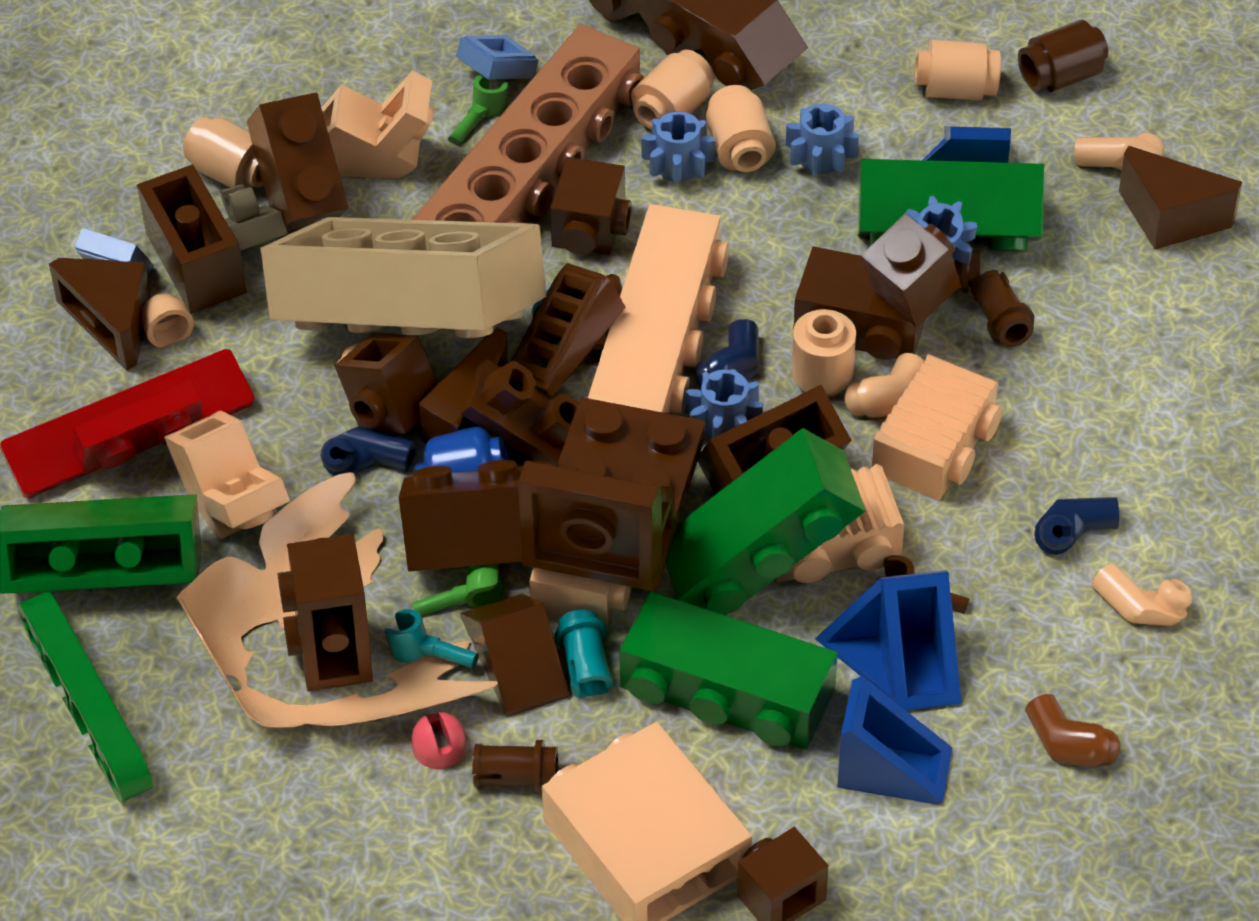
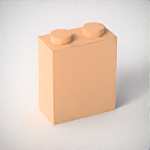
M657 721L637 733L629 732L619 736L605 751L580 765L572 764L562 768L548 783L542 786L543 818L545 824L622 921L669 920L738 878V861L742 859L745 852L752 846V835Z

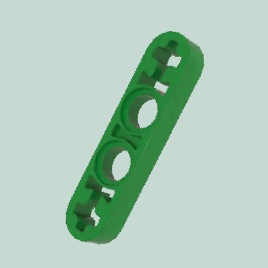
M46 591L18 603V613L31 644L55 687L62 685L65 693L62 700L81 734L89 733L92 744L88 745L118 801L120 803L153 789L150 772L137 743L51 592Z

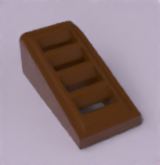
M566 263L555 277L546 293L547 297L543 299L511 361L514 360L532 371L533 377L536 380L534 389L550 398L556 394L626 308L611 281L605 275ZM557 340H560V343L558 345H555V342ZM542 359L549 361L546 368L537 366V364Z
M496 327L492 334L487 335L419 403L421 441L427 444L433 437L471 427H480L462 416L461 411L472 391L475 381L474 373L477 366L486 359L499 367L508 364L507 332Z

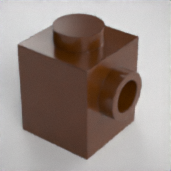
M566 157L550 207L552 247L565 248L569 252L579 255L589 253L611 255L616 235L626 236L631 220L632 201L625 199L624 165Z
M904 214L861 254L874 292L916 327L961 287L951 256L955 252L951 241L936 226L929 224L926 228H923L907 214Z
M373 332L334 365L349 401L350 411L355 417L358 426L388 432L391 435L407 434L420 426L419 403L438 385L420 337L416 335Z

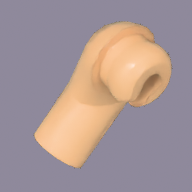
M1141 133L1136 137H1079L1075 143L1074 156L1075 162L1079 167H1111L1122 170L1124 153L1128 145L1163 156L1164 145L1161 139L1152 133Z
M903 353L898 356L890 375L867 377L861 382L851 384L845 392L847 409L858 417L864 415L871 418L887 417L892 412L893 406L897 405L898 399L903 395L905 388H908L910 380L914 379L916 371H919L924 360L915 354Z
M1113 563L1102 568L1092 581V587L1125 620L1135 624L1173 626L1187 617L1186 608L1190 606L1193 600L1190 588L1177 579L1162 581L1158 591L1142 590Z

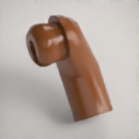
M1040 695L1027 704L1025 712L1052 760L1061 764L1092 768L1099 765H1109L1119 756L1120 741L1114 731L1095 723L1067 720L1054 695Z

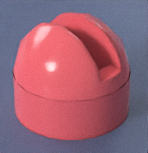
M439 711L436 714L421 717L414 727L411 737L412 750L415 758L422 765L433 769H444L455 765L464 756L466 751L465 731L454 715ZM443 730L449 745L438 749L433 731Z

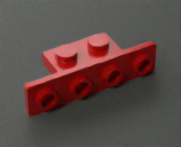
M223 349L1 441L0 450L22 496L29 499L99 469L117 467L129 461L135 454L159 444L167 445L165 436L218 411L231 415L251 407L254 402V394L232 351Z

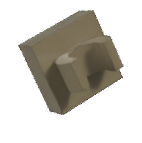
M240 184L220 191L223 205L229 217L225 221L239 243L240 251L287 235L281 211L267 205L258 207L252 187L245 188L244 184Z

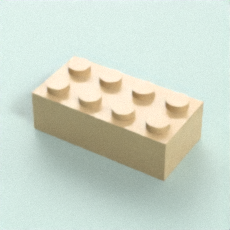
M326 217L261 247L270 320L295 321V327L300 330L321 329L332 325V323L347 324L348 331L354 333L377 331L385 326L401 327V333L404 335H425L433 333L438 329H455V335L459 338H478L492 334L493 326L502 321L524 316L525 308L547 297L539 224Z

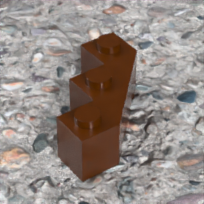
M589 0L592 6L611 23L639 12L649 28L653 41L664 50L666 55L679 53L681 50L696 51L702 49L712 64L715 76L725 86L741 85L750 90L765 86L808 49L805 41L778 0Z

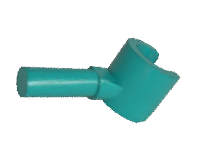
M402 609L397 611L395 618L399 631L391 628L384 630L390 651L398 661L412 662L422 658L424 655H428L431 657L436 656L474 669L478 662V653L427 635L421 614L416 610Z

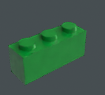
M861 159L859 170L858 236H870L871 246L906 214L908 209L921 213L928 206L929 197L934 196L938 203L951 206L960 201L962 203L960 214L963 218V223H977L975 239H991V250L1027 251L1028 240L1038 241L1042 237L1045 164Z
M802 428L678 523L666 561L677 600L727 616L729 613L738 610L745 601L777 577L786 574L796 563L827 540L837 536L844 527L865 513L866 510L845 452Z
M197 494L1 506L0 594L192 583L199 575L202 547Z
M652 591L649 592L619 651L620 687L629 690L637 699L649 704L666 702L690 710L698 719L708 724L722 725L726 722L754 732L762 741L774 746L791 744L807 750L836 686L838 652Z

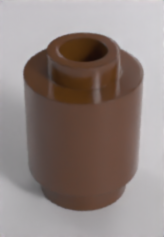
M1080 19L1031 38L1028 46L1018 51V65L1024 81L1032 91L1038 92L1047 88L1051 93L1100 74L1104 69V59L1108 57V45L1099 28L1092 27L1087 21Z

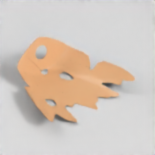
M353 473L338 474L318 483L290 501L264 523L259 538V546L265 560V570L257 569L250 563L235 557H224L207 567L177 596L178 601L187 614L186 616L248 717L262 726L276 728L296 727L304 724L339 726L366 722L457 700L496 687L498 684L497 681L438 680V677L459 664L436 656L425 655L386 675L397 684V687L393 690L367 698L360 697L357 692L351 696L322 704L295 705L286 704L247 686L245 668L255 651H247L241 637L254 627L273 621H278L280 629L284 628L283 617L295 615V611L283 613L277 575L279 572L290 571L287 544L317 538H329L348 519L350 513L344 510L340 504L356 481ZM379 528L356 542L363 586L373 582L371 580L372 573L381 560L377 549L383 542V532ZM470 641L453 643V645L468 649L471 644ZM225 675L236 678L241 685V689L234 691Z

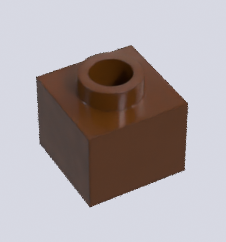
M794 826L775 839L764 838L756 842L745 852L742 859L738 861L737 897L758 921H794L826 901L829 865Z

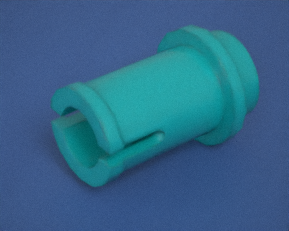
M578 609L568 612L558 622L559 627L555 632V641L565 651L571 679V692L578 698L605 694L608 692V688L614 686L603 644L607 636L606 624L601 619H598L597 614L592 610Z

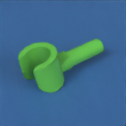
M481 74L476 76L473 83L472 107L450 134L448 141L460 146L485 117H495L503 113L507 107L508 82H504L496 90H489V80Z
M499 565L468 566L465 585L456 586L452 590L412 602L414 610L418 611L421 616L456 605L468 604L472 608H478L502 600L503 578L498 577Z

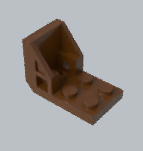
M580 397L558 463L525 461L518 480L522 565L650 591L656 589L661 581L705 440L706 421Z

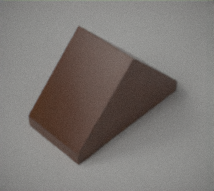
M1128 145L1123 158L1119 193L1153 248L1158 249L1232 228L1236 219L1242 181Z
M58 258L49 263L57 303L126 371L136 366L144 335L141 326V309L145 302L151 298L145 262Z
M521 593L460 613L462 622L476 652L479 654V659L489 680L498 682L497 686L493 687L506 717L569 697L568 687L543 602Z

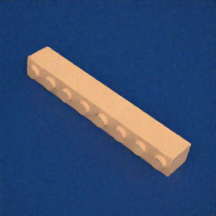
M649 204L620 295L626 308L610 326L588 395L589 399L668 414L684 413L686 408V391L690 386V378L684 376L686 366L696 368L699 363L703 345V331H698L697 329L700 321L711 322L717 291L716 286H712L711 282L713 277H724L728 263L729 242L720 241V215ZM533 568L529 581L530 597L543 602L548 621L558 623L560 618L568 612L588 609L594 611L598 619H601L606 624L607 632L614 609L625 611L631 593L630 586L539 568Z

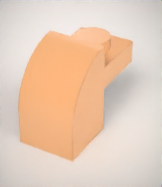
M412 70L383 104L342 84L322 106V111L341 177L398 179L417 167L420 141L428 130L434 115L433 107L429 106L432 88L431 79Z
M218 411L164 437L188 495L197 494L198 511L219 539H223L242 529L253 528L265 523L277 513V507L290 501L282 478L259 466L242 420L223 411Z

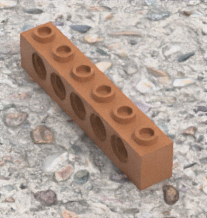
M579 24L412 220L527 224L533 216L541 217L551 203L553 191L557 188L566 157L584 159V154L594 142L602 143L608 137L613 127L614 118L624 106H633L631 92L644 79V76L640 74V48Z

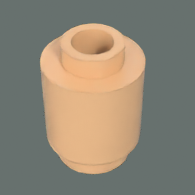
M930 39L927 51H917L914 83L915 85H924L925 97L981 101L983 96H996L1001 72L1000 50L987 49L986 43Z
M681 50L679 53L667 55L631 92L634 113L640 123L652 129V120L654 118L660 119L663 115L676 111L691 114L710 94V86L714 82V73L709 63L700 54L692 50Z
M741 85L726 86L715 92L708 103L706 121L711 137L715 138V150L720 164L730 171L751 172L759 169L772 158L776 149V143L760 98L753 94L750 89Z
M202 117L192 125L184 141L183 154L187 160L191 161V164L195 166L198 172L229 188L244 184L245 188H259L263 186L248 130L221 117L214 119Z
M821 309L804 314L795 323L793 329L791 372L794 382L804 392L822 385L827 396L832 397L839 394L851 383L854 374L856 329L848 317L837 311Z

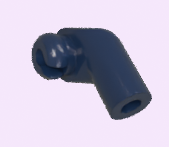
M740 319L732 322L728 327V347L713 352L709 359L702 360L697 364L695 377L700 387L702 385V374L705 372L710 374L717 370L734 369L744 376L747 382L756 376L759 370V327L754 321Z
M359 426L326 441L321 449L320 457L325 469L334 476L349 472L355 474L376 464L408 472L416 456L417 443Z
M1095 497L1056 500L1035 526L1034 536L1036 543L1048 554L1058 555L1069 550L1086 530L1118 529L1117 497Z

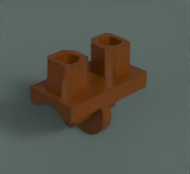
M488 359L484 360L476 368L474 385L463 405L461 415L481 428L486 429L492 438L500 436L504 441L506 449L512 446L534 461L558 463L579 401L566 393L556 395L552 399L534 389L536 380L533 377L532 371L514 360L502 367Z

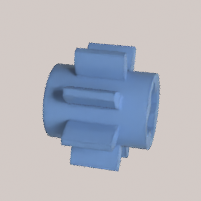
M816 104L807 109H800V124L787 123L785 146L791 148L790 164L792 166L801 164L805 169L812 172L813 176L833 171L844 172L845 157L856 158L858 156L859 134L853 132L854 117L852 115L845 116L839 108L830 104Z
M681 111L667 113L660 119L654 118L652 120V134L642 135L641 137L642 159L650 160V175L652 177L661 175L663 178L673 181L674 184H679L681 181L689 180L694 176L699 178L705 177V162L715 161V138L706 136L707 121L704 119L698 121L692 114Z
M930 196L928 206L921 213L911 209L907 210L906 214L923 228L932 224L947 235V238L955 248V252L951 255L953 262L955 260L965 264L970 262L972 248L966 242L975 239L977 223H963V218L960 214L962 208L960 201L951 206L938 203L934 196Z
M734 369L717 370L710 374L705 372L702 374L701 390L687 389L686 412L690 414V418L706 421L705 436L709 439L763 413L764 404L759 402V383L757 381L748 383L745 377Z

